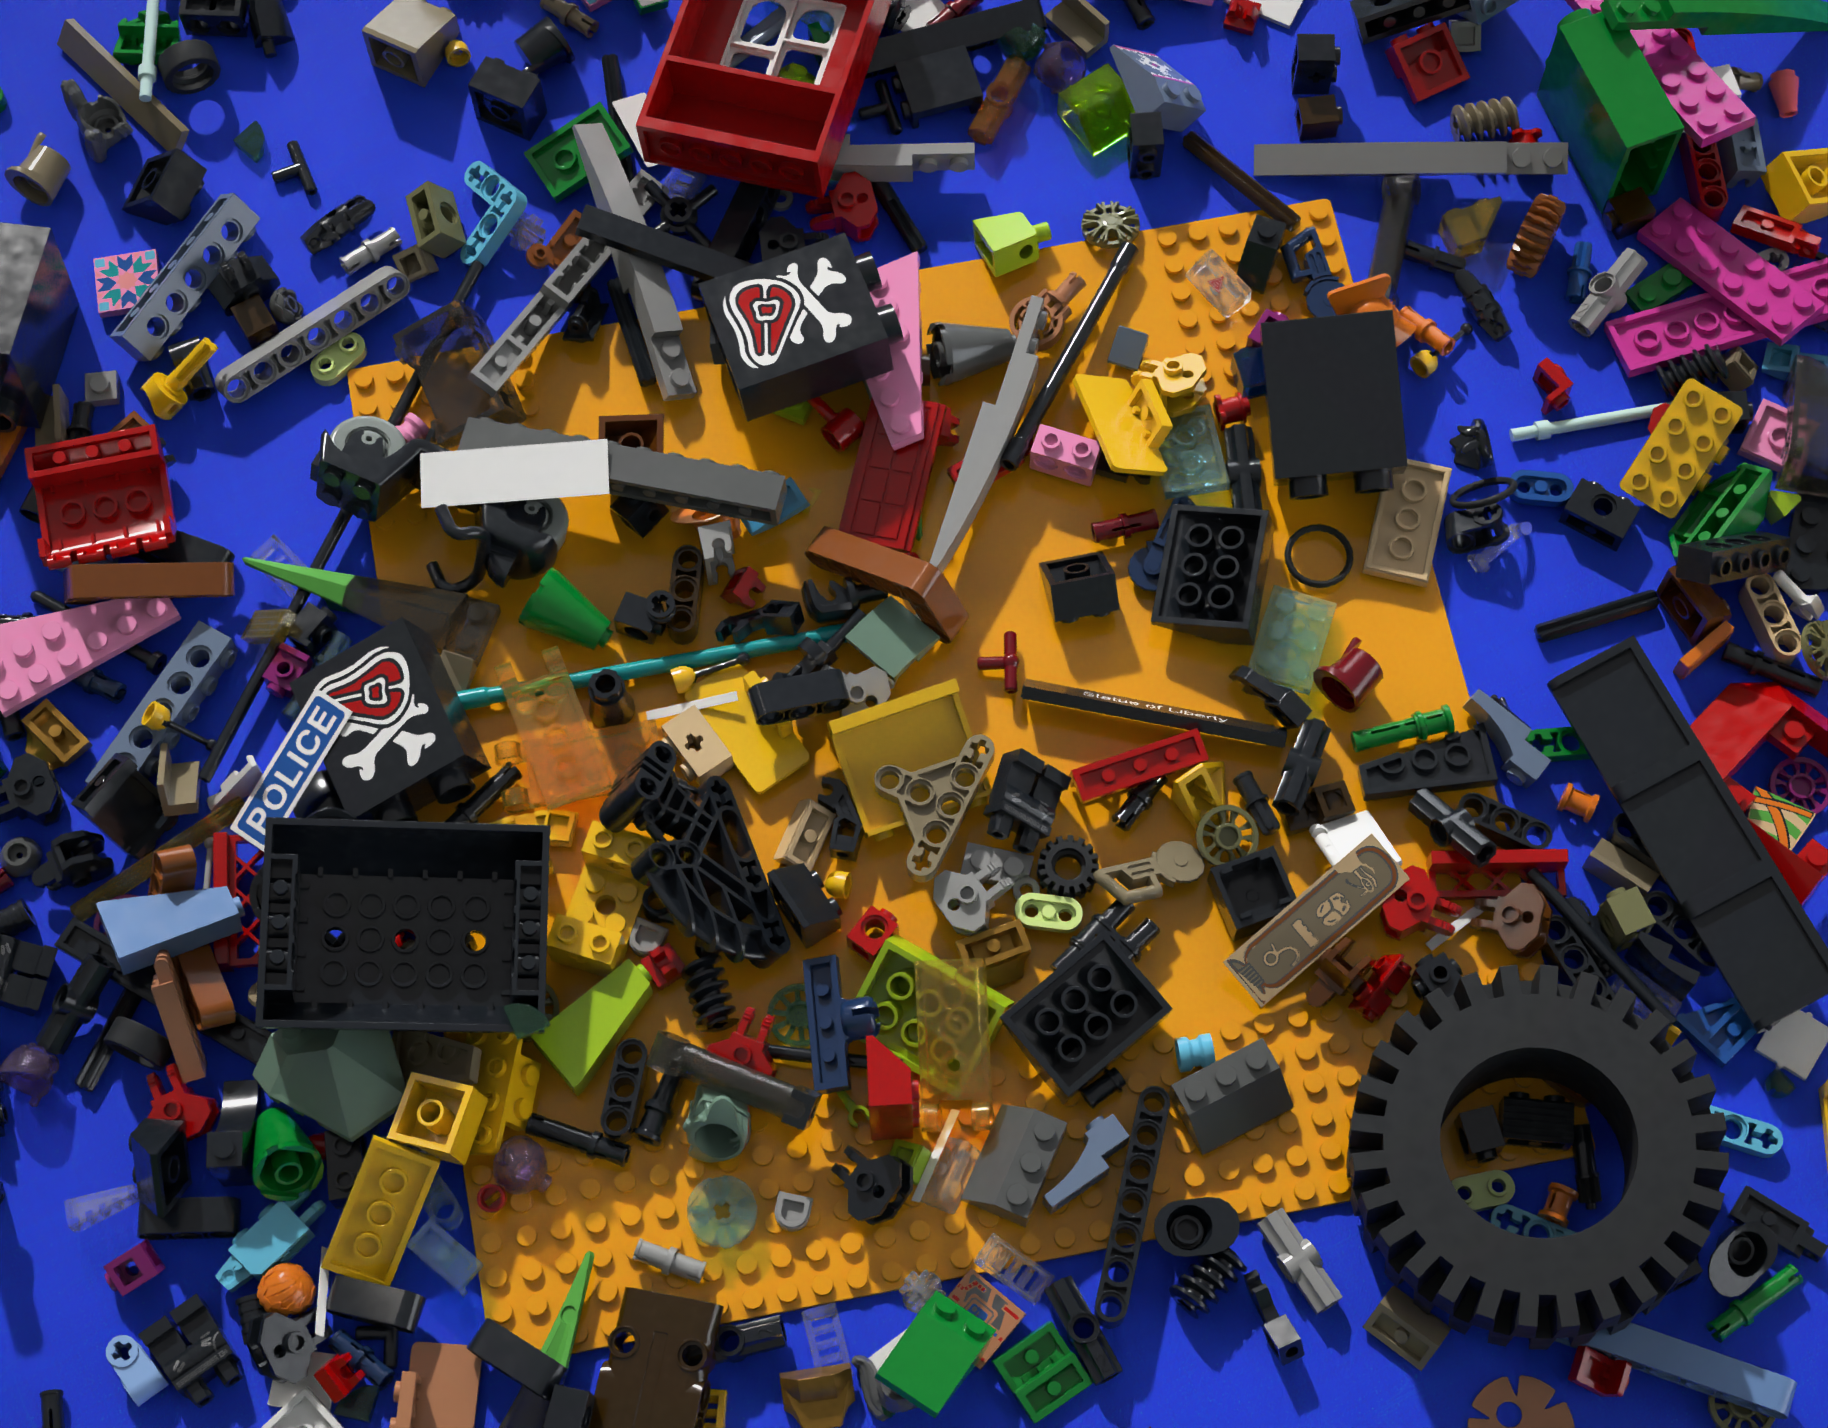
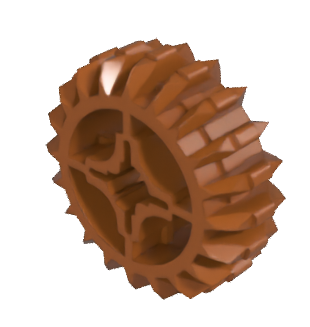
M1543 193L1536 196L1512 245L1506 263L1507 269L1514 271V274L1522 277L1532 278L1537 274L1566 210L1565 202L1558 200L1555 196Z

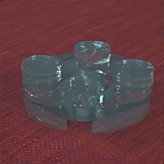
M723 1175V1177L705 1179L693 1189L687 1203V1217L691 1229L698 1239L713 1247L729 1249L745 1240L751 1234L757 1222L758 1207L752 1190L745 1182L733 1176ZM725 1203H728L730 1205V1217L727 1219L724 1217L720 1220L716 1219L714 1206L719 1205L722 1207Z

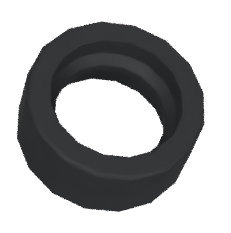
M197 39L184 40L168 47L159 56L157 64L166 88L173 93L182 95L194 94L205 90L214 84L219 78L221 71L212 46L206 41ZM200 63L194 68L184 71H178L184 66Z
M116 1017L104 1038V1042L116 1052L134 1062L157 1071L164 1069L173 1053L169 1040L166 1037L126 1017Z

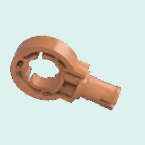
M1074 271L1069 273V276L1055 291H1048L1044 288L1037 295L1044 298V311L1048 312V318L1051 320L1050 327L1043 332L1044 339L1040 340L1039 334L1036 336L1039 339L1037 351L1047 350L1061 339L1064 332V322L1072 314L1068 304L1087 285L1080 275L1076 278L1077 273ZM1031 296L1018 302L1010 314V329L1012 335L1014 334L1016 338H1018ZM1017 320H1018V324H1019V328H1020V329H1018V330H1016Z

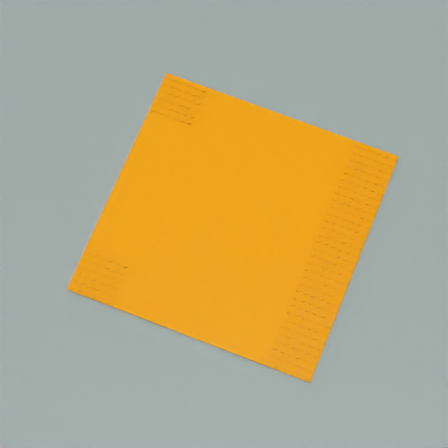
M1320 199L1287 205L1301 217V224L1293 232L1285 230L1282 246L1307 227L1314 226L1332 276L1339 277L1338 282L1345 286L1352 284L1353 279L1331 202L1328 199ZM1263 210L1139 231L1138 236L1131 242L1138 248L1137 256L1128 272L1122 277L1040 424L1098 441L1075 389L1073 379L1076 374L1122 378L1129 382L1134 391L1136 387L1131 383L1130 379L1135 371L1108 363L1107 360L1119 326L1149 335L1148 346L1141 363L1145 359L1162 362L1165 357L1174 358L1187 353H1194L1203 357L1207 372L1203 377L1207 394L1194 411L1175 418L1169 417L1173 428L1159 447L1167 467V472L1164 476H1151L1149 485L1138 483L1130 475L1127 482L1124 483L1095 474L1091 487L1030 469L1029 454L1024 458L1025 463L1019 466L1016 471H1012L993 482L974 521L943 572V575L966 609L969 618L950 644L938 640L919 662L915 660L898 678L894 688L890 689L891 694L888 701L956 678L960 689L958 695L972 735H985L994 743V760L986 774L992 789L1002 755L1020 748L1044 761V765L1049 764L1069 776L1073 769L1190 731L1022 699L1021 694L1025 679L1284 727L1265 709L1264 699L1259 696L1246 694L1242 690L1244 685L1240 681H1232L1228 677L1236 667L1244 665L1252 668L1272 683L1292 689L1312 710L1306 719L1316 718L1322 720L1331 729L1321 759H1323L1314 784L1312 787H1309L1307 794L1315 787L1344 780L1356 809L1352 814L1368 810L1402 859L1400 867L1404 870L1413 865L1424 869L1427 873L1426 861L1431 851L1455 849L1450 845L1447 847L1438 846L1430 835L1429 827L1408 810L1409 801L1415 795L1364 801L1357 771L1359 765L1396 752L1402 754L1414 750L1416 745L1428 742V744L1445 739V735H1448V733L1442 732L1429 735L1427 740L1423 741L1417 740L1415 737L1357 753L1354 751L1350 734L1352 731L1364 730L1411 718V714L1416 711L1426 713L1441 708V705L1445 704L1449 706L1453 716L1454 732L1458 731L1460 734L1471 730L1477 722L1472 715L1462 708L1470 697L1433 565L1431 566L1427 587L1362 573L1380 492L1356 494L1354 480L1344 479L1327 481L1329 495L1326 497L1290 500L1288 485L1274 486L1263 363L1261 360L1246 353L1245 349L1248 336L1266 308L1273 312L1283 313L1290 320L1314 318L1307 308V296L1303 295L1305 288L1310 282L1305 281L1296 284L1291 282L1280 250L1264 294L1233 285L1256 215L1273 219ZM1115 237V238H1108V241H1116V240H1118L1117 237ZM1087 240L1040 248L1037 261L998 277L994 276L984 259L920 269L922 354H927L926 344L932 343L933 334L927 335V330L931 323L946 322L1003 328L1011 332L1009 324L1010 314L1018 302L1031 295L1037 296L1044 288L1048 291H1055L1069 276L1071 271L1077 273L1076 278L1080 275L1087 285L1068 304L1072 314L1064 322V332L1061 339L1053 347L1037 351L1036 353L1038 356V373L1016 430L1017 433L1107 274L1110 263L1119 248H1101L1089 243ZM1310 241L1295 252L1301 271L1305 270L1303 264L1305 254L1313 249ZM1224 276L1220 293H1218L1207 281ZM705 307L678 312L683 327L679 338L697 391L695 396L690 399L664 401L658 381L654 385L647 387L640 385L619 322L601 325L594 341L584 343L563 341L562 338L565 332L548 334L494 397L467 378L472 369L494 344L440 353L432 364L406 415L409 412L413 413L429 429H435L434 444L450 451L458 449L468 417L478 419L487 417L499 423H519L531 429H551L563 435H583L590 440H598L599 416L664 414L665 454L674 452L686 458L697 460L706 458L718 464L729 466L739 464L748 469L761 472L765 470L775 471L785 476V479L792 477L808 502H810L815 494L809 488L820 489L822 492L809 513L799 512L778 526L754 536L749 533L740 519L741 535L733 539L735 554L732 555L735 571L750 566L759 573L757 577L766 588L759 594L755 593L752 589L749 590L750 598L756 602L752 609H746L735 603L729 604L720 597L731 579L728 574V567L724 565L718 566L716 569L718 584L709 586L704 566L705 574L698 633L693 642L685 645L677 644L671 640L667 625L662 636L657 635L653 645L617 633L613 620L626 591L647 598L652 592L657 590L669 592L673 556L679 547L692 545L701 551L699 533L692 524H675L670 520L671 514L680 509V507L666 505L670 511L642 538L627 527L610 508L619 497L617 495L603 494L559 498L567 509L569 524L565 542L557 553L553 568L559 570L611 621L609 629L614 631L604 648L598 645L595 650L530 629L519 623L518 619L532 593H535L541 585L539 582L547 572L526 580L510 578L503 589L489 578L486 570L483 580L467 593L459 596H447L437 591L426 569V565L429 562L437 561L448 583L453 584L462 581L473 571L476 540H456L448 536L436 515V507L421 508V490L415 488L375 522L369 521L384 627L403 617L430 633L440 656L442 651L446 650L472 658L476 663L477 670L469 689L495 687L738 644L734 642L733 635L728 636L724 642H718L715 630L720 622L730 616L759 609L771 600L800 602L805 621L797 633L845 623L848 619L824 624L817 623L811 619L805 609L801 587L804 581L812 579L818 592L828 601L835 600L828 591L830 580L843 587V578L845 577L817 567L806 557L805 551L824 526L839 530L861 437L842 453L837 452L823 437L821 427L826 424V421L814 408L804 426L773 413L747 422L726 365L714 364L710 348V323ZM1047 318L1044 330H1038L1037 334H1039L1040 340L1044 339L1043 332L1050 327L1051 320ZM637 319V322H638V325H639V328H640V331H641V334H642V337H643V340H644V336H643V333H642V330H641V327H640V324H639V320ZM1018 320L1016 323V330L1020 329ZM422 357L349 370L347 378L353 417L374 416L388 421ZM1009 362L947 386H939L937 383L940 381V378L933 379L930 371V386H922V400L944 404L947 408H951V415L960 419V425L953 430L951 429L953 435L959 436V443L953 447H937L921 513L922 537L920 541L915 538L912 550L923 561L930 562L955 487L947 474V469L964 459L982 403L996 404ZM863 381L820 396L835 413L842 411L845 407L849 408L865 425L870 399ZM1236 392H1240L1242 398L1247 397L1249 400L1251 416H1247L1245 425L1252 427L1255 456L1260 460L1262 510H1269L1274 525L1254 646L1219 643L1151 623L1156 592L1144 591L1135 586L1130 579L1128 566L1134 553L1142 548H1146V541H1153L1159 529L1131 534V538L1127 539L1121 536L1100 541L1099 543L1094 542L1091 532V523L1093 522L1097 523L1118 518V514L1121 513L1131 515L1149 511L1150 509H1155L1160 528L1177 491L1185 493L1197 506L1233 508L1231 489H1227L1225 478V462L1227 457L1224 431L1219 430L1213 410L1214 395L1217 394L1221 396V399L1235 396ZM1188 395V396H1184V399H1192V398H1193L1192 396H1189V395ZM1239 421V422L1227 424V425H1225V426H1226V428H1229V427H1231V426L1234 425V424H1242V423H1241V421ZM1037 429V431L1035 432V434H1034V436H1033V438H1032L1033 442H1034V440H1035V437H1036V434H1037V432H1038V429ZM448 506L453 520L458 527L475 526V513L459 509L455 506ZM1316 524L1327 525L1337 529L1349 541L1353 550V564L1349 574L1336 585L1325 588L1310 587L1299 582L1289 572L1285 563V547L1289 538L1302 527ZM1323 531L1305 533L1296 540L1291 551L1292 562L1296 570L1304 577L1315 581H1326L1339 575L1347 559L1345 548L1340 540L1334 535ZM1103 551L1115 573L1120 610L1111 611L1109 615L1103 617H1094L1092 615L1079 617L1077 621L1072 623L1055 622L1049 610L1039 563ZM689 561L684 563L682 567L692 568L696 563ZM684 591L678 597L683 599L689 598L693 593ZM888 593V597H894L911 613L917 614L908 600ZM884 599L860 604L859 609L867 615L882 603ZM661 601L665 612L667 610L666 602ZM680 621L674 627L683 629L690 623ZM764 629L752 632L740 643L783 635H767ZM1007 631H1014L1017 634V656L1020 660L1019 667L1017 668L1018 691L1014 694H1008L1004 691V669L979 670L977 666V659L979 657L1004 656V633ZM1354 637H1358L1362 640L1358 648L1369 653L1378 662L1383 671V679L1355 712L1349 713L1335 706L1320 692L1314 682L1313 672L1320 666L1330 667L1341 658ZM848 642L843 643L835 652L838 659L831 665V667L840 669L847 675L849 672L856 675L875 666ZM798 649L750 658L749 664L745 665L744 668L748 673L754 670L760 679L765 676L771 681L776 672L789 673L805 656ZM708 665V666L697 667V668H692V669H693L694 671H699V670H702V669H705V668H708V667H711V666H714V665ZM671 672L624 680L625 688L634 700L635 711L632 719L625 726L615 730L603 729L597 726L590 718L588 687L499 702L486 707L465 710L491 769L473 778L476 788L467 797L450 804H439L435 800L416 811L419 819L418 822H444L456 811L455 807L460 802L465 803L507 762H511L513 766L517 767L523 777L477 819L478 823L489 824L510 815L518 816L535 813L538 810L578 812L579 819L571 847L549 846V855L555 873L549 875L547 939L557 913L566 916L585 866L581 852L592 821L601 822L599 812L605 799L609 797L607 795L612 790L611 787L616 777L654 742L661 741L664 738L661 726L677 716L672 715L647 721L646 711L687 702L685 693L678 695ZM710 674L698 677L696 680V684L704 678H706L707 676H709ZM873 701L865 702L868 707L875 706ZM839 711L792 720L793 732L809 752L810 761L762 794L755 793L735 765L720 776L731 787L767 882L768 872L773 869L787 867L773 858L799 801L811 799L818 803L819 794L827 796L833 792L830 789L822 788L823 776L840 779L847 786L826 725L827 722L840 718ZM1301 725L1299 728L1287 729L1286 743L1283 748L1199 732L1209 757L1208 762L1224 761L1226 805H1234L1245 810V802L1234 785L1233 779L1246 771L1252 772L1262 793L1268 795V804L1279 821L1280 828L1274 834L1265 836L1257 825L1259 843L1256 852L1274 846L1297 898L1332 868L1315 842V838L1309 833V830L1288 836L1277 809L1272 806L1283 777L1281 772L1291 747L1294 748ZM692 745L691 747H689V749L694 748V749L696 750V752L699 751V750H701V748H699V749L695 748L694 745ZM980 746L978 749L979 755L981 753L985 754V747ZM677 757L673 768L676 777L687 781L688 785L698 788L699 785L695 780L689 782L679 767L683 763ZM1194 767L1167 775L1168 782L1152 799L1153 804L1150 809L1144 810L1129 831L1120 829L1116 826L1120 820L1113 822L1111 818L1127 800V793L1131 788L1081 804L1076 788H1071L1069 784L1068 790L1062 791L1055 809L1056 815L1050 826L1052 827L1050 836L1039 839L1034 852L1026 854L1034 856L1030 878L1038 882L1040 894H1047L1046 887L1042 889L1040 878L1038 879L1037 876L1040 852L1042 849H1046V844L1050 840L1054 843L1056 842V837L1062 836L1063 840H1067L1068 835H1073V840L1078 841L1080 837L1085 840L1084 844L1086 846L1090 843L1093 846V853L1098 855L1099 869L1150 858L1153 851L1157 852L1163 844L1170 841H1182L1198 849L1195 837L1196 829L1171 798L1174 781ZM1495 786L1434 793L1453 810L1457 808L1459 801L1467 793H1479L1499 802ZM848 789V794H849V796H850V798H851V801H852V803H853L852 797H851L850 792H849V789ZM989 802L969 808L936 875L927 882L914 881L908 875L906 860L914 843L909 830L907 831L906 825L893 828L895 835L879 841H875L874 835L865 838L863 834L855 862L830 856L829 846L833 829L832 824L812 870H815L824 884V888L821 890L827 899L833 897L828 894L825 888V881L828 875L834 871L851 873L852 885L848 898L840 899L833 897L843 913L839 916L841 928L806 949L777 905L791 943L790 949L786 954L768 968L759 969L749 959L733 963L721 951L719 955H721L722 960L716 963L714 967L725 968V973L717 977V979L728 980L729 986L722 989L721 993H732L733 998L724 1004L725 1006L733 1005L736 1007V1011L728 1015V1019H739L736 1025L718 1032H701L697 1030L695 1025L697 1018L693 1017L691 1011L694 1006L689 1003L688 997L690 993L685 989L687 980L681 977L661 991L658 990L653 981H650L653 991L652 996L579 1096L572 1091L537 1049L533 1041L522 1043L520 1054L542 1064L532 1113H537L592 1133L595 1131L601 1132L603 1137L606 1136L601 1126V1114L616 1050L623 1040L628 1038L641 1040L645 1044L650 1058V1066L636 1128H638L646 1111L644 1104L653 1098L677 1041L693 1045L692 1047L697 1048V1052L672 1106L674 1109L673 1118L667 1120L660 1136L662 1139L661 1145L658 1147L652 1146L632 1136L629 1141L624 1143L631 1145L630 1157L625 1167L599 1158L592 1160L587 1158L585 1153L539 1137L527 1135L526 1131H516L507 1126L504 1128L501 1147L496 1155L468 1156L466 1164L463 1166L485 1320L489 1318L541 1351L588 1251L593 1252L595 1257L571 1355L609 1347L608 1338L616 1328L625 1287L721 1305L724 1309L720 1325L963 1278L971 1268L978 1274H984L1106 1250L1129 1141L1128 1145L1104 1160L1109 1166L1106 1177L1051 1215L1042 1204L1043 1196L1061 1182L1079 1160L1086 1147L1083 1142L1084 1134L1087 1132L1085 1127L1099 1116H1103L1106 1119L1114 1114L1128 1135L1131 1136L1138 1099L1145 1088L1159 1086L1169 1094L1172 1084L1203 1069V1067L1198 1066L1188 1072L1179 1071L1175 1052V1038L1187 1037L1189 1040H1193L1199 1034L1210 1033L1212 1037L1215 1061L1263 1038L1281 1069L1294 1107L1202 1156L1170 1100L1141 1242L1156 1240L1154 1223L1159 1211L1168 1203L1178 1200L1204 1197L1220 1198L1228 1202L1236 1210L1240 1223L1263 1219L1282 1207L1289 1214L1350 1202L1352 1180L1347 1178L1346 1159L1349 1145L1348 1136L1357 1090L1362 1075H1367L1372 1053L1380 1040L1386 1043L1389 1042L1395 1022L1407 1010L1414 1017L1419 1014L1423 1001L1415 995L1411 987V977L1416 969L1414 965L1429 954L1436 957L1444 952L1449 959L1452 958L1458 963L1463 976L1477 972L1482 985L1491 984L1499 967L1509 965L1518 966L1520 981H1532L1539 966L1545 965L1541 950L1530 959L1518 958L1507 949L1504 941L1497 934L1475 930L1468 923L1431 951L1425 943L1438 934L1428 929L1425 932L1416 931L1400 941L1386 936L1379 917L1383 905L1381 903L1330 948L1333 949L1345 937H1351L1356 941L1350 952L1344 957V960L1353 968L1366 955L1373 956L1376 961L1384 955H1404L1401 961L1411 966V977L1397 995H1393L1387 989L1384 991L1393 1001L1379 1020L1375 1019L1371 1023L1362 1017L1363 1009H1349L1348 1006L1354 999L1353 995L1349 992L1345 996L1337 994L1330 1002L1328 1001L1325 1007L1316 1008L1309 1005L1306 994H1308V990H1311L1313 984L1319 979L1314 973L1319 968L1316 961L1261 1008L1223 963L1253 935L1234 942L1232 941L1207 882L1210 868L1215 866L1208 863L1204 858V872L1197 881L1181 884L1176 882L1173 888L1161 882L1163 896L1133 903L1135 910L1116 928V931L1122 937H1127L1145 918H1148L1160 929V933L1141 951L1142 956L1140 960L1134 962V964L1173 1008L1167 1018L1106 1068L1111 1070L1115 1067L1120 1072L1126 1082V1085L1122 1087L1123 1091L1120 1093L1116 1091L1096 1105L1094 1109L1087 1104L1080 1091L1063 1104L1037 1073L1004 1024L960 1097L954 1096L911 1071V1080H918L920 1128H913V1139L899 1140L922 1145L932 1153L951 1109L959 1110L960 1112L920 1203L911 1200L917 1188V1185L913 1184V1191L893 1219L870 1225L866 1221H858L848 1213V1189L843 1186L845 1182L833 1173L831 1169L835 1163L845 1166L851 1173L858 1164L850 1160L844 1153L848 1145L861 1152L867 1158L876 1159L888 1155L895 1140L871 1141L870 1118L867 1120L860 1111L853 1113V1119L859 1127L851 1126L848 1121L849 1112L836 1092L822 1094L811 1126L803 1131L781 1122L784 1113L789 1114L794 1098L790 1097L793 1088L802 1085L814 1090L812 1063L773 1059L779 1069L774 1082L754 1089L744 1090L713 1076L704 1059L708 1045L729 1039L732 1032L737 1031L745 1009L749 1006L755 1009V1018L749 1028L748 1035L757 1038L762 1021L769 1014L775 1017V1022L767 1041L770 1045L810 1049L802 960L836 954L840 963L843 998H856L872 964L847 947L846 936L871 905L879 911L884 908L897 918L899 936L967 974L955 942L969 936L957 934L933 900L934 878L944 870L961 873L968 842L1017 853L1020 852L1013 849L1016 833L1011 831L1009 838L1003 840L996 839L987 834L990 818L983 815L986 805H989ZM960 805L956 806L958 812L961 808ZM1464 808L1472 817L1479 816L1475 809ZM1239 814L1235 819V825L1238 828L1247 822ZM1495 822L1498 829L1507 831L1505 822ZM630 823L624 828V830L652 838L646 830H638L634 823ZM845 827L842 829L841 835L853 837L855 832ZM1251 828L1242 830V837L1252 835ZM933 829L927 834V839L935 844L943 842L946 838L945 832L940 829ZM667 834L663 835L667 841H673L674 837ZM1208 836L1203 837V843L1206 848L1213 842L1212 838ZM1241 840L1239 845L1248 852L1252 843ZM1215 846L1209 854L1213 857L1219 848ZM1497 846V848H1496V850H1505V849L1500 848V847H1498V846ZM704 848L703 853L708 856L706 848ZM926 849L922 862H915L916 870L921 871L923 867L929 868L927 859L930 852ZM1232 849L1236 859L1240 858L1236 849ZM1226 851L1221 853V862H1229V856ZM1064 857L1056 863L1055 871L1061 878L1071 880L1080 874L1081 866L1076 859ZM1507 873L1501 880L1510 889H1514L1522 883L1520 876L1516 873ZM1436 874L1437 890H1452L1458 884L1449 874ZM1459 874L1463 878L1466 876V874ZM1473 874L1467 880L1476 890H1486L1492 883L1483 874ZM1114 878V880L1117 881L1119 885H1121L1127 891H1129L1123 884H1121L1116 878ZM1097 882L1094 883L1090 893L1086 892L1085 897L1081 899L1079 896L1075 897L1083 911L1082 922L1075 931L1071 933H1058L1024 928L1032 952L1025 961L1023 978L993 988V990L1015 1001L1013 1004L1015 1005L1053 973L1050 965L1070 946V938L1077 936L1092 921L1091 917L1094 914H1102L1116 900ZM988 883L982 884L986 891L994 886ZM1025 885L1021 887L1020 892L1024 895L1032 893L1033 890L1030 886ZM1013 889L1008 890L994 901L995 906L990 909L989 929L1016 920L1014 910L1017 900L1014 898ZM655 898L649 903L653 909L659 910L665 907L659 898ZM604 899L598 903L597 911L601 914H609L615 909L616 903L610 899ZM1448 900L1458 904L1463 909L1459 917L1473 908L1475 900ZM960 906L954 907L952 911L958 910ZM642 908V911H641V914H640V918H643V919L649 921V920L645 917L644 912H643V908ZM1028 908L1025 914L1028 917H1035L1038 912L1034 908ZM1433 910L1431 913L1432 917L1450 924L1459 918ZM1484 911L1476 918L1493 921L1494 912ZM1067 912L1059 914L1060 920L1064 922L1072 918ZM665 922L655 923L669 930L664 945L669 942L685 966L699 959L694 950L695 935L694 937L687 938L675 925ZM877 927L870 928L866 932V935L873 939L880 938L884 934V931ZM478 933L470 934L474 937L478 946L475 951L482 949L486 943L484 937ZM629 944L623 962L629 958L637 966L641 963L640 960L645 957L636 955ZM547 950L546 983L554 990L558 998L560 1013L604 977L551 961ZM1371 968L1370 971L1364 976V979H1365L1366 981L1369 979V977H1370V976L1372 975V973L1374 972V971L1372 970V968ZM548 993L545 995V999L550 997ZM545 1006V1013L553 1014L554 1006ZM443 1032L446 1038L463 1043L466 1041L467 1033ZM860 1040L853 1041L849 1044L848 1053L867 1055L866 1044ZM632 1051L626 1055L624 1061L628 1064H635L641 1059L642 1054ZM737 1065L736 1073L741 1075L742 1068ZM850 1067L852 1089L845 1091L856 1105H862L869 1111L867 1069ZM1104 1071L1101 1072V1073H1100L1096 1078H1094L1090 1083H1088L1084 1088H1086V1087L1089 1086L1091 1083H1093L1094 1081H1096L1098 1078H1100L1101 1076H1103V1075H1104ZM1537 1078L1504 1079L1487 1084L1470 1093L1450 1112L1440 1131L1442 1159L1449 1179L1452 1181L1458 1177L1492 1170L1508 1171L1573 1158L1572 1146L1569 1150L1563 1151L1505 1145L1498 1154V1158L1493 1161L1479 1164L1477 1159L1466 1162L1454 1125V1120L1459 1113L1493 1105L1497 1120L1499 1121V1102L1503 1096H1508L1510 1092H1525L1530 1094V1099L1543 1100V1097L1546 1095H1562L1542 1079ZM629 1084L623 1085L618 1089L617 1095L628 1097L633 1093L634 1087ZM698 1085L732 1091L742 1096L749 1103L751 1136L748 1144L738 1156L713 1163L703 1162L689 1156L688 1151L691 1144L687 1141L683 1124L686 1118H688L690 1101L694 1099ZM1148 1099L1144 1102L1145 1107L1151 1112H1157L1163 1108L1162 1104L1156 1099ZM1002 1104L1033 1108L1067 1122L1065 1136L1026 1228L961 1201L963 1192ZM1575 1106L1574 1125L1589 1124L1585 1107ZM623 1118L613 1119L610 1122L609 1129L620 1131L626 1126L627 1121ZM1142 1132L1137 1135L1138 1141L1143 1145L1149 1146L1156 1142L1155 1137L1149 1132ZM1591 1132L1592 1141H1593V1146H1594V1150H1595V1143H1594L1593 1135H1592V1132ZM1141 1165L1133 1166L1130 1169L1131 1175L1136 1179H1144L1149 1176L1147 1169ZM487 1184L499 1185L506 1192V1204L498 1212H485L477 1203L479 1190ZM498 1191L494 1196L485 1201L486 1204L489 1206L500 1198V1192ZM779 1191L813 1198L810 1219L801 1230L794 1232L786 1231L776 1222L774 1210ZM897 1194L893 1196L890 1202H893L896 1199ZM1128 1199L1123 1202L1124 1209L1129 1213H1138L1142 1209L1137 1200ZM1121 1233L1115 1237L1119 1246L1135 1244L1130 1234ZM642 1238L645 1241L670 1249L671 1246L678 1249V1253L707 1262L700 1283L697 1284L694 1281L672 1273L668 1276L661 1273V1269L632 1260L639 1239ZM628 1336L623 1344L635 1342L634 1336Z

